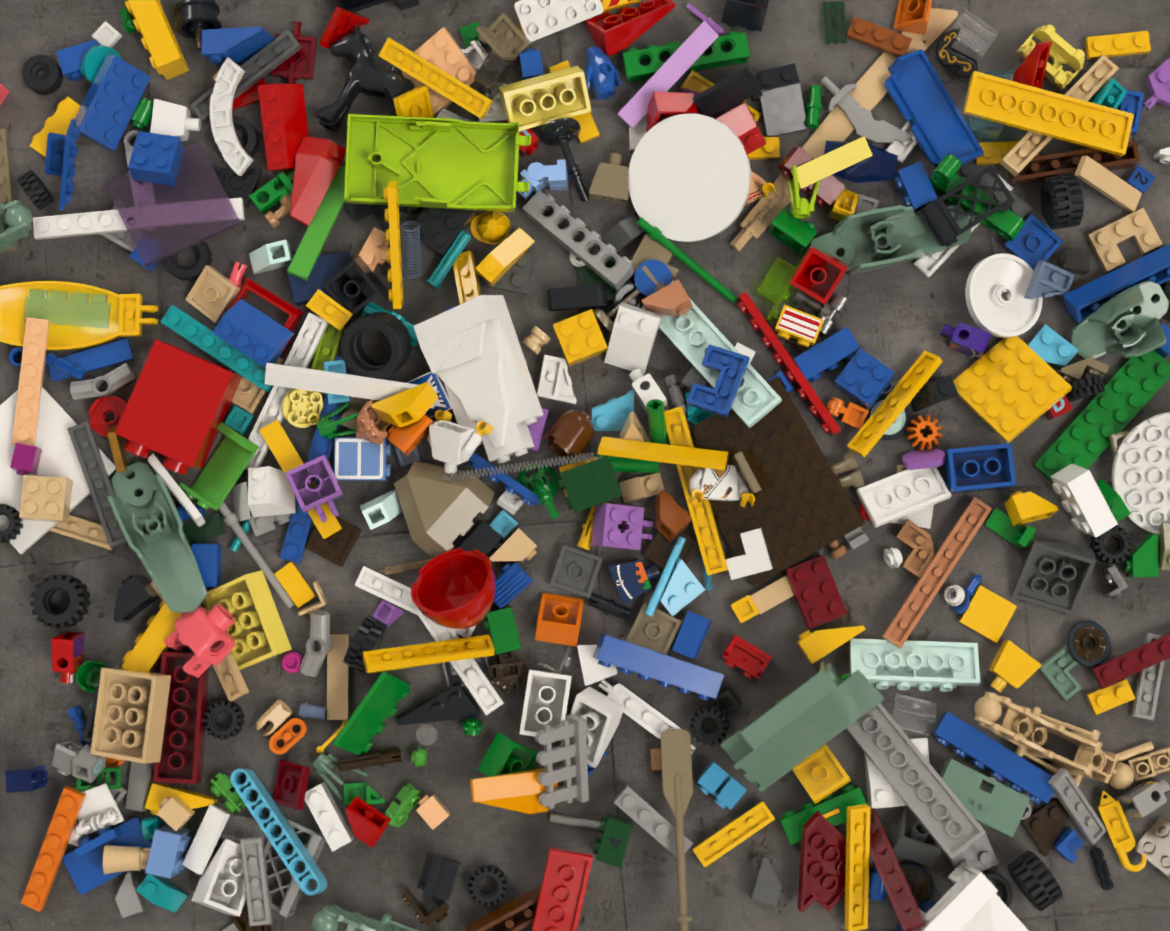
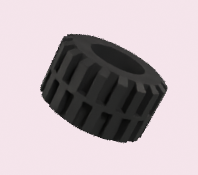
M1073 174L1046 177L1041 187V206L1044 219L1050 229L1078 226L1082 221L1084 212L1083 194L1080 183Z
M70 575L48 576L49 578L42 579L41 584H37L34 587L37 591L31 594V597H34V601H30V606L35 608L32 610L33 615H38L36 619L39 622H44L43 625L51 626L52 628H68L69 626L77 625V622H81L84 619L82 616L87 615L89 610H86L87 606L91 604V602L87 601L90 593L85 591L87 589L86 585L81 584V580ZM59 589H64L70 597L69 608L63 614L55 612L51 604L53 594Z
M1027 851L1008 865V871L1012 879L1036 909L1043 911L1063 896L1058 882L1035 853Z

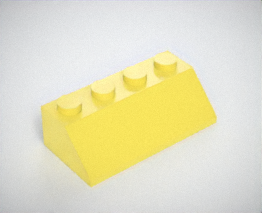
M578 66L498 87L508 123L518 121L519 131L544 125L556 119L569 118L591 112L584 71Z

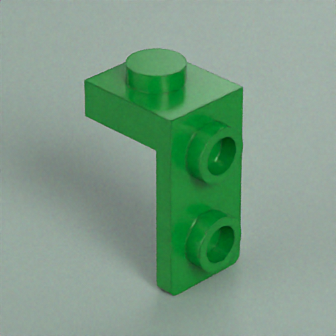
M998 508L993 509L984 523V526L1017 548L1029 547L1035 539L1033 535L1036 531L1035 528L1030 525L1013 527L1010 517Z

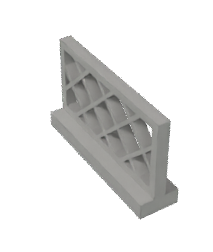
M285 817L296 834L305 832L311 835L308 844L304 846L315 863H317L326 842L323 833H318ZM279 825L276 827V834L278 836L281 835ZM268 840L264 849L266 863L271 861L274 874L267 876V878L276 876L279 885L278 889L269 891L270 904L272 909L280 912V915L287 918L294 915L303 891L292 874L290 884L283 886L280 874L289 870L286 868L278 871L275 859L280 858V856H273L272 844ZM301 861L299 864V868L302 872L305 870V864L303 861ZM281 891L283 897L280 906L273 902L271 896L272 893Z

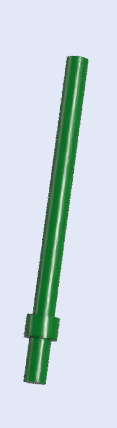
M642 217L637 221L636 224L648 233V237L653 241H658L729 302L733 303L736 300L737 296L662 235V231L659 228L653 227Z

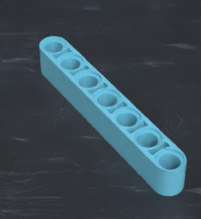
M251 769L234 770L230 777L233 787L302 891L307 895L324 892L327 887L325 876L256 773ZM243 773L246 775V781L244 784L241 781V776ZM254 791L258 793L256 801L252 797ZM266 808H268L270 812L268 818L264 816V811ZM278 825L281 827L280 836L276 834V827ZM289 843L293 846L292 854L287 850ZM301 861H303L305 864V870L303 872L299 868V864ZM313 879H315L317 882L316 890H314L311 886V882Z

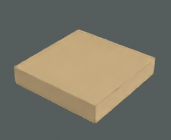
M206 265L185 300L214 323H219L234 301L240 288L212 266Z

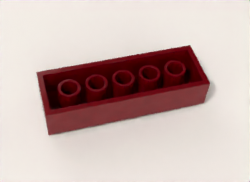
M162 652L160 674L170 675L171 681L160 762L154 763L153 782L184 784L202 782L205 722H203V719L206 716L204 714L207 709L209 667L199 678L186 673L182 667L195 655L193 652Z

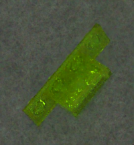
M809 247L804 251L796 266L777 257L757 290L756 294L773 303L765 318L767 323L771 319H776L780 312V309H778L781 301L785 303L791 293L788 291L791 285L789 282L808 253Z

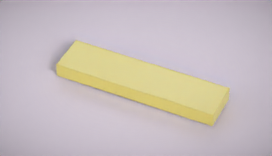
M865 136L796 167L799 189L873 156Z

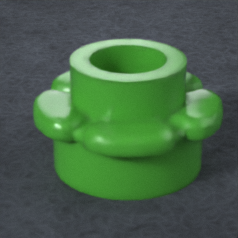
M419 746L417 750H413L411 762L415 763L416 768L419 766L424 767L427 761V749H421Z

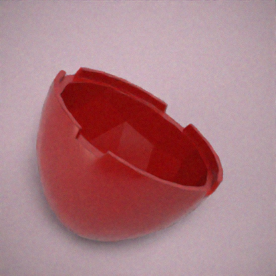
M457 548L437 555L419 570V577L411 585L412 601L421 613L437 625L452 629H467L480 623L491 609L496 591L495 575L491 562L484 553L477 549L464 551L462 548Z

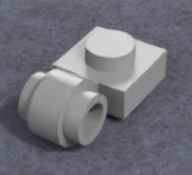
M291 514L253 517L251 515L248 520L256 537L276 529L274 521L278 522V525L290 521L289 516Z

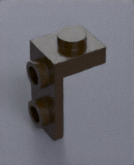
M408 887L402 890L403 901L408 907L412 906L416 911L415 916L421 924L425 923L428 927L434 921L439 923L448 916L446 912L450 907L445 900L427 913Z

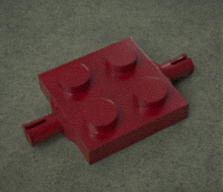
M299 21L293 22L292 34L302 48L271 71L272 77H283L287 79V84H295V80L300 79L313 80L317 38L302 35V23ZM275 34V38L279 37L281 34Z

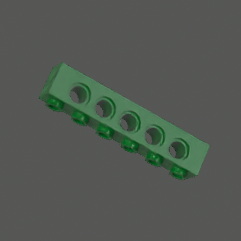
M733 31L726 36H718L707 48L711 54L708 56L702 54L685 73H689L691 70L701 71L748 63L750 54L746 32ZM673 41L666 46L650 45L643 50H638L637 48L628 49L623 53L622 58L626 82L650 79L664 64L660 57L668 56L670 58L683 43ZM729 46L731 51L724 52L721 50V47ZM642 59H646L650 64L642 66L639 62Z

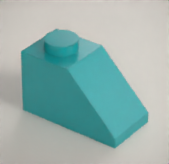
M1112 78L1088 102L1117 109L1128 91Z
M148 874L136 889L138 893L151 903L173 913L177 912L189 896L169 879Z

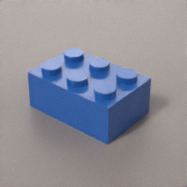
M1011 443L947 449L943 451L945 453L946 484L950 493L1006 488L1016 485Z

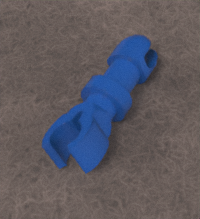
M77 705L68 709L69 717L76 725L74 726L75 731L78 730L81 744L83 746L86 744L91 745V742L82 740L86 722L83 721L81 706Z

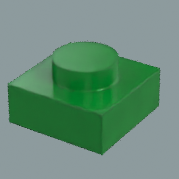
M479 21L459 28L466 49L471 46L470 42L473 40L479 41L481 45L485 44L479 39V33L476 30L480 26Z

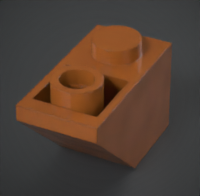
M662 489L655 499V528L671 542L688 527L692 518L685 509L675 502L672 495Z

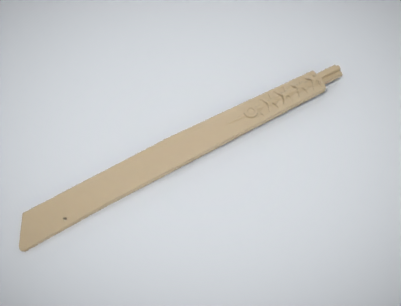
M931 8L925 35L902 31L900 34L912 38L906 54L920 49L925 52L957 18L958 12L955 10ZM884 52L856 83V89L849 92L860 104L861 108L871 111L886 95L888 91L884 83L891 75L887 68L898 57ZM836 105L802 149L814 159L839 148L855 128L845 112ZM782 174L773 183L776 194L768 192V199L763 196L740 224V227L743 229L730 243L733 249L740 252L751 237L758 239L780 211L791 202L787 185L788 180ZM791 180L792 187H793V192H794V184H793V180Z

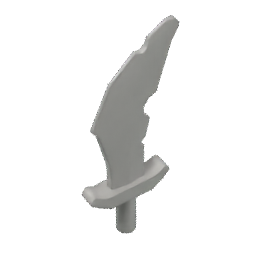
M827 76L820 81L834 95L829 103L828 112H832L833 108L838 105L847 115L857 135L865 136L866 139L876 143H892L893 140L902 142L911 138L910 133L902 131L884 120H874L870 111L861 108L860 104L849 94L850 91L856 89V84L845 85L840 90Z

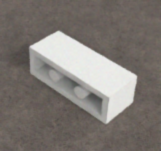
M325 781L306 791L305 801L332 852L351 842L354 836Z

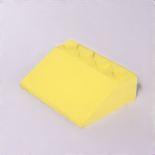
M262 570L243 575L207 592V596L203 601L206 610L210 611L216 604H220L235 618V622L227 631L236 642L231 654L239 670L292 650Z

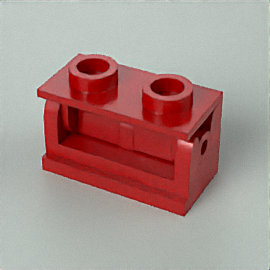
M733 635L721 655L725 659L723 663L733 669L736 666L743 670L742 674L751 680L754 677L760 679L759 676L762 675L772 659L770 655L737 635Z

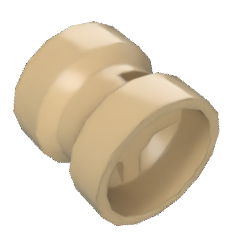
M534 326L529 337H525L522 343L531 352L538 355L541 352V346L547 344L551 339L541 329Z

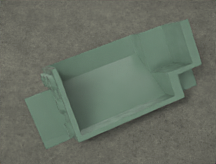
M823 660L820 662V671L757 720L750 725L747 723L733 735L730 732L726 734L721 742V746L734 761L733 767L737 770L740 769L743 776L751 783L754 782L757 788L763 792L883 701L885 698L859 669L847 679L840 681L835 667L830 662L826 664Z

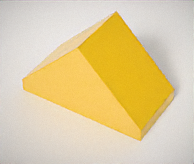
M843 189L834 201L828 217L840 222L847 216L854 215L859 194Z

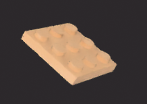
M444 27L414 52L470 87L482 78L479 73L476 75L477 70ZM402 71V75L412 81L414 89L419 86H427ZM428 87L433 114L436 117L443 108L448 107L453 101Z

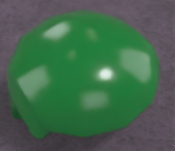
M85 661L78 667L76 672L77 684L83 690L95 693L101 676V668L108 667L100 661Z

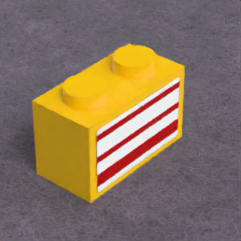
M784 305L774 331L778 333L777 336L789 340V338L798 340L797 344L801 346H814L824 320Z

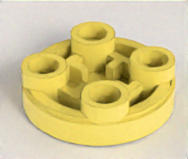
M291 388L286 392L281 402V412L288 423L295 427L306 428L316 425L320 421L319 415L323 408V399L319 392Z

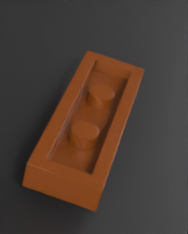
M855 16L846 35L848 39L895 57L906 55L912 38Z

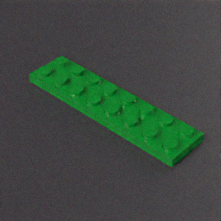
M1155 350L1141 356L1129 357L1104 385L1105 392L1098 393L1091 399L1033 466L1052 483L1053 481L1050 476L1070 464L1088 469L1110 445L1109 435L1121 432L1170 378V364Z

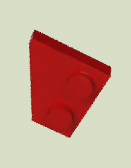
M337 6L319 44L324 48L330 49L332 44L350 34L354 30L355 25L360 27L362 24H365L367 26L370 20L365 16Z

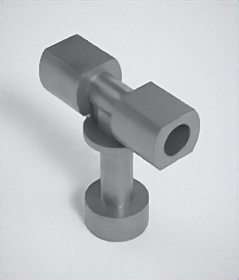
M799 290L793 301L799 305L803 302L820 312L818 317L823 319L824 322L819 333L825 336L834 323L832 320L837 312H841L848 299L837 293L830 304L827 302L823 305Z

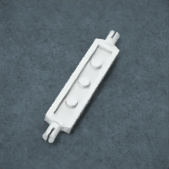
M603 679L601 682L604 685L601 683L598 685V687L608 693L607 697L625 706L623 713L660 739L661 734L665 730L681 729L622 684L617 683L612 686ZM691 744V749L695 750L696 747Z

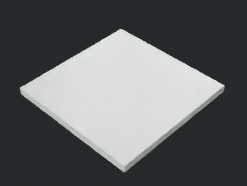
M42 387L35 447L40 448L42 453L37 475L31 473L29 475L61 477L72 480L71 512L91 494L67 429L78 424ZM17 390L0 405V503L9 505L20 513L23 476L17 475L16 471L10 468L15 444H12L18 395ZM99 448L108 476L110 477L116 472L115 464ZM5 515L0 516V532L5 531L9 526V519ZM23 519L21 521L23 528L19 530L21 531L20 535L17 534V538L15 540L11 539L10 543L20 554H23L58 522Z

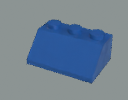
M240 299L223 315L212 332L265 368L267 363H276L294 334L243 299Z

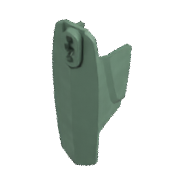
M898 205L847 216L835 226L834 231L813 239L809 249L812 246L849 265L844 275H852L911 261L967 243L970 238L971 228L956 238L958 241L947 248L944 245L941 247L919 211H914L913 206L905 207ZM957 205L948 206L947 208L956 210ZM959 207V211L965 212L962 207ZM950 212L953 218H955V213ZM958 214L956 222L960 229L969 224L970 219L967 215ZM836 251H842L843 256H837Z
M136 462L127 466L125 472H116L111 479L115 497L112 495L107 496L130 548L137 553L169 610L176 613L194 612L205 600L207 591L189 541L183 530L181 517L159 473L155 475L146 463ZM130 475H135L133 479H128ZM137 490H140V492H143V495L140 496V497H137V494H138V493H137Z

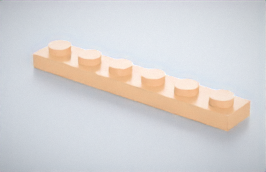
M28 317L26 319L12 444L19 443L35 446L50 320Z

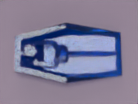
M826 141L824 154L850 142ZM868 144L873 156L832 175L857 184L894 180L898 155Z

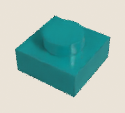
M234 406L224 424L244 435L254 416Z

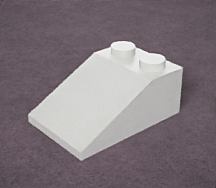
M622 303L619 306L604 363L629 371L639 368L644 375L663 315Z
M589 686L576 695L571 714L585 719L587 764L596 768L620 723L625 706Z
M228 839L224 840L199 879L191 901L226 915L240 917L246 901L240 844Z

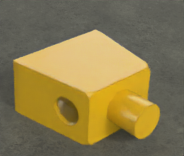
M1004 640L989 667V671L997 676L990 687L998 693H1001L1006 685L1017 689L1042 665L1010 640Z

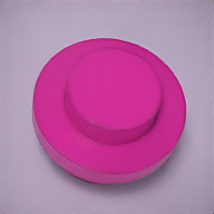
M288 652L282 658V667L289 673L298 672L303 658L297 652Z

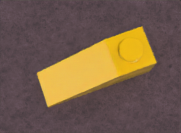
M519 227L475 268L477 274L493 287L535 241Z
M864 626L814 630L812 632L808 629L798 636L800 640L796 643L808 662L813 664L866 629Z
M154 782L151 785L145 809H149L151 814L159 816L157 813L161 809L159 805L166 797L171 798L175 795L191 809L217 803L218 798L162 782Z

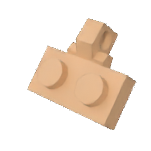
M374 227L358 255L373 273L379 264L383 266L386 262L391 265V262H387V249H390V242H386V233Z

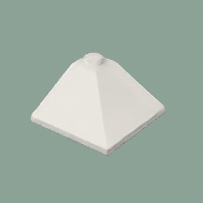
M928 738L910 739L929 762ZM864 753L868 806L871 808L907 806Z

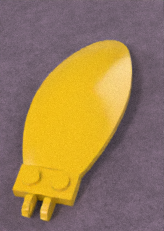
M33 281L0 286V342L23 347L27 317L50 320L47 350L57 351L86 348L113 340L119 336L142 337V325L158 324V319L142 318V312H158V306L142 305L143 295L141 294L118 295L102 288L73 282Z

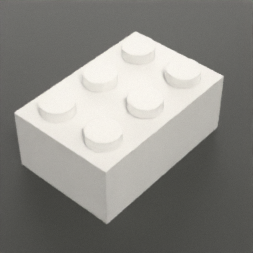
M1070 464L1050 476L1053 481L1052 487L1063 500L1061 504L1072 516L1071 523L1076 530H1081L1085 534L1098 537L1117 525L1111 510L1088 469Z
M529 669L519 734L535 736L538 731L543 730L544 725L551 727L561 725V720H565L572 675Z

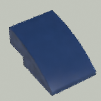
M341 252L320 255L307 281L288 274L295 304L297 306L307 304L318 289L333 299L323 287V284L351 262L350 253ZM291 262L285 263L286 270H288Z

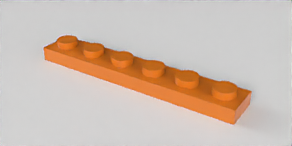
M70 786L63 788L21 904L38 912L44 909L85 800V793Z

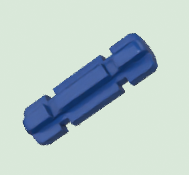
M48 353L45 363L79 380L83 379L86 373L84 369L76 367V365L60 357L58 358V356L52 353Z

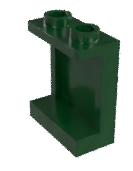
M608 456L561 472V477L557 478L561 490L566 489L568 497L565 498L568 510L573 509L574 513L622 496Z

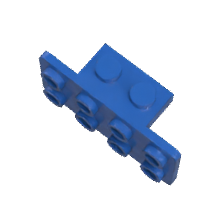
M76 119L71 120L66 135L49 132L47 138L45 174L62 177L59 210L64 211L66 205H70L71 195L74 193L75 183H72L76 173L74 159L77 157L78 146H76V139L78 140L80 127L76 126Z
M135 817L114 829H111L109 826L98 832L99 837L93 840L91 836L79 842L80 847L63 856L62 860L80 894H85L123 873L116 872L104 875L103 851L105 844L151 848L152 841L144 840L140 818Z

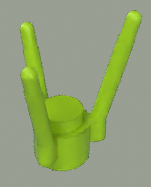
M793 165L794 192L791 181H787L792 214L794 218L805 219L810 217V212H814V204L820 182L817 181L815 183L809 204L807 199L800 198L797 168L796 165Z

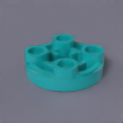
M95 45L87 51L80 71L91 85L106 55H115L122 59L115 49L108 46Z

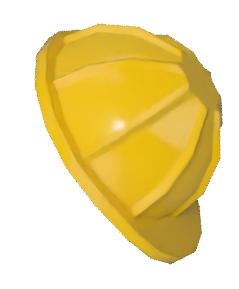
M500 211L483 212L474 217L470 226L474 238L490 245L502 243L507 239L511 230L509 219Z

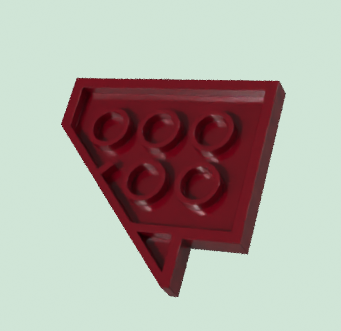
M818 811L802 826L797 908L802 913L815 900L829 912L845 895L846 838Z

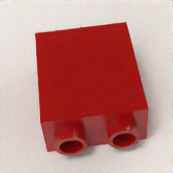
M155 339L114 434L126 438L127 441L123 449L135 455L148 458L151 450L165 455L162 466L179 474L186 475L189 467L203 468L219 432L216 428L220 422L223 423L243 376L171 344Z

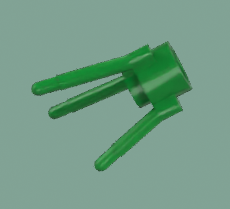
M348 402L327 416L320 418L321 421L316 423L322 438L328 437L330 440L335 437L356 434L355 430L335 431H337V425L358 416L357 413L337 421L331 419L350 405Z

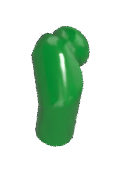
M127 8L120 9L122 29L126 33L131 34L136 30L131 13Z

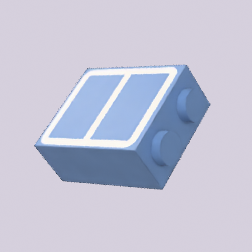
M335 438L334 474L337 480L387 482V477H391V464H388V456H391V443H388L386 438L380 445L358 438Z

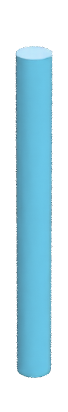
M678 536L644 614L653 616L684 546L685 538Z

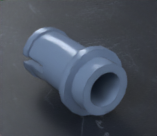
M305 702V704L301 703L299 716H303V719L310 717L324 720L327 707L310 705L308 702Z

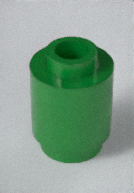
M143 97L140 98L130 118L131 126L139 130L149 127L152 120L154 102Z

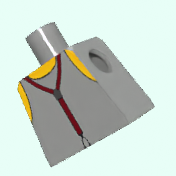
M1165 780L1160 782L1145 781L1114 798L1119 800L1126 817L1143 818L1167 802L1164 794L1170 791V786Z

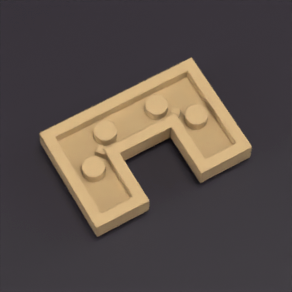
M1144 208L1086 236L1105 273L1126 263L1117 246L1118 243L1133 237L1142 255L1162 245Z

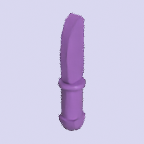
M688 3L686 8L702 21H705L719 36L725 34V30L714 22L711 17L708 19Z

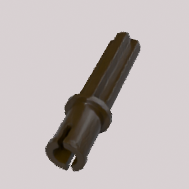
M400 748L384 752L379 750L378 753L339 759L337 761L338 770L342 772L378 765L383 767L384 764L402 762Z

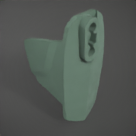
M1148 280L1134 285L1108 300L1072 330L1071 344L1079 350L1077 354L1085 359H1096L1106 353L1124 358L1146 354L1167 343L1165 333L1158 320L1167 312L1169 301L1160 285L1156 282Z

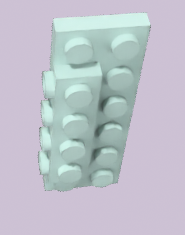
M852 638L849 640L850 675L859 669L873 685H876L877 689L883 690L888 689L889 686H897L898 690H909L910 687H918L920 691H929L931 687L940 688L942 692H950L957 685H980L978 643L906 640L902 648L899 649L889 641L882 639Z

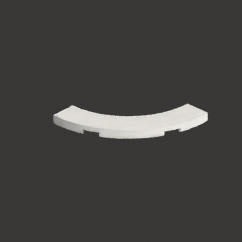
M227 57L216 76L213 94H211L210 123L215 143L218 145L222 157L235 173L242 176L253 162V159L243 149L235 133L232 105L237 85L245 70Z

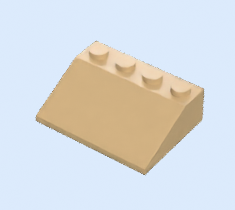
M101 668L90 754L143 764L160 762L171 676L150 672Z

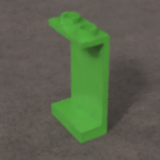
M220 422L216 429L226 436L194 485L190 487L182 482L179 484L185 490L187 497L194 501L198 499L197 504L206 510L209 507L216 511L219 509L259 448L255 443Z

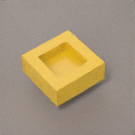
M749 595L730 605L740 624L759 614Z

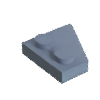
M1038 260L1024 298L1033 300L1040 297L1047 298L1054 295H1065L1070 290L1075 274L1046 261Z

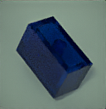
M45 765L18 767L5 771L6 793L34 791L46 787L45 783L48 782V772L45 770Z

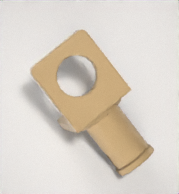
M315 580L313 585L320 601L298 611L299 616L305 613L311 616L312 612H321L322 606L326 605L327 600L318 580Z

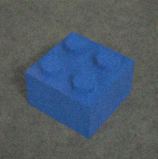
M138 131L128 165L133 180L175 186L184 153L180 138Z
M860 348L835 380V388L870 411L893 381L895 372Z

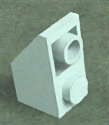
M287 240L265 244L249 253L254 274L286 267L285 263L292 262L293 260L291 246Z
M396 489L360 505L370 530L391 521L403 511Z

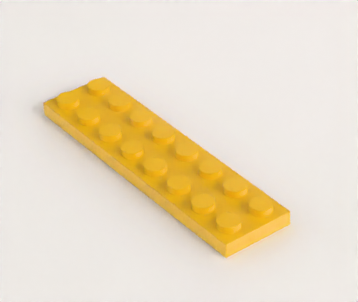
M977 71L971 74L963 114L1119 156L1126 154L1134 117L1132 113Z

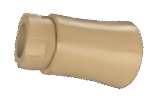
M105 844L103 851L104 875L146 869L151 848Z

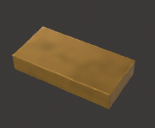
M116 426L110 428L107 436L116 471L121 473L126 471L128 462L121 436L114 434L118 427Z

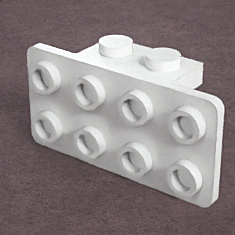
M520 0L514 4L524 34L531 42L603 13V6L600 0Z

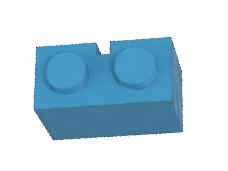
M713 760L697 778V782L700 784L698 788L706 795L709 793L716 797L714 802L723 809L727 806L731 810L747 791L744 786Z

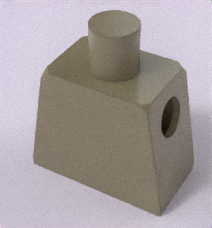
M610 153L608 163H599L589 190L590 199L628 205V167L620 166L622 155Z
M645 234L631 260L633 263V275H635L639 265L647 260L655 259L662 261L668 266L672 280L675 279L679 268L669 264L673 254L658 242L653 241L647 234Z

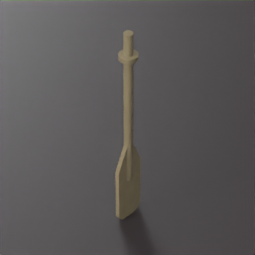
M684 729L665 730L660 736L662 792L675 818L679 917H675V922H679L680 931H688V921H692V917H688L683 817L693 793L691 738L689 732Z

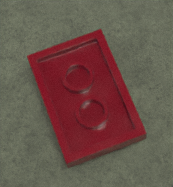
M824 555L784 570L807 630L847 614Z

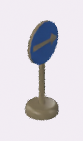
M655 259L641 263L634 275L636 290L608 314H605L600 307L592 310L610 333H612L614 326L610 318L618 312L619 306L622 303L627 304L640 292L645 296H649L671 284L672 278L668 266L662 261Z

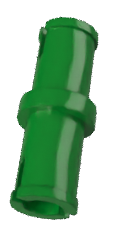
M819 85L809 86V97L806 104V127L808 129L819 128L820 111H822V104H820L822 87Z

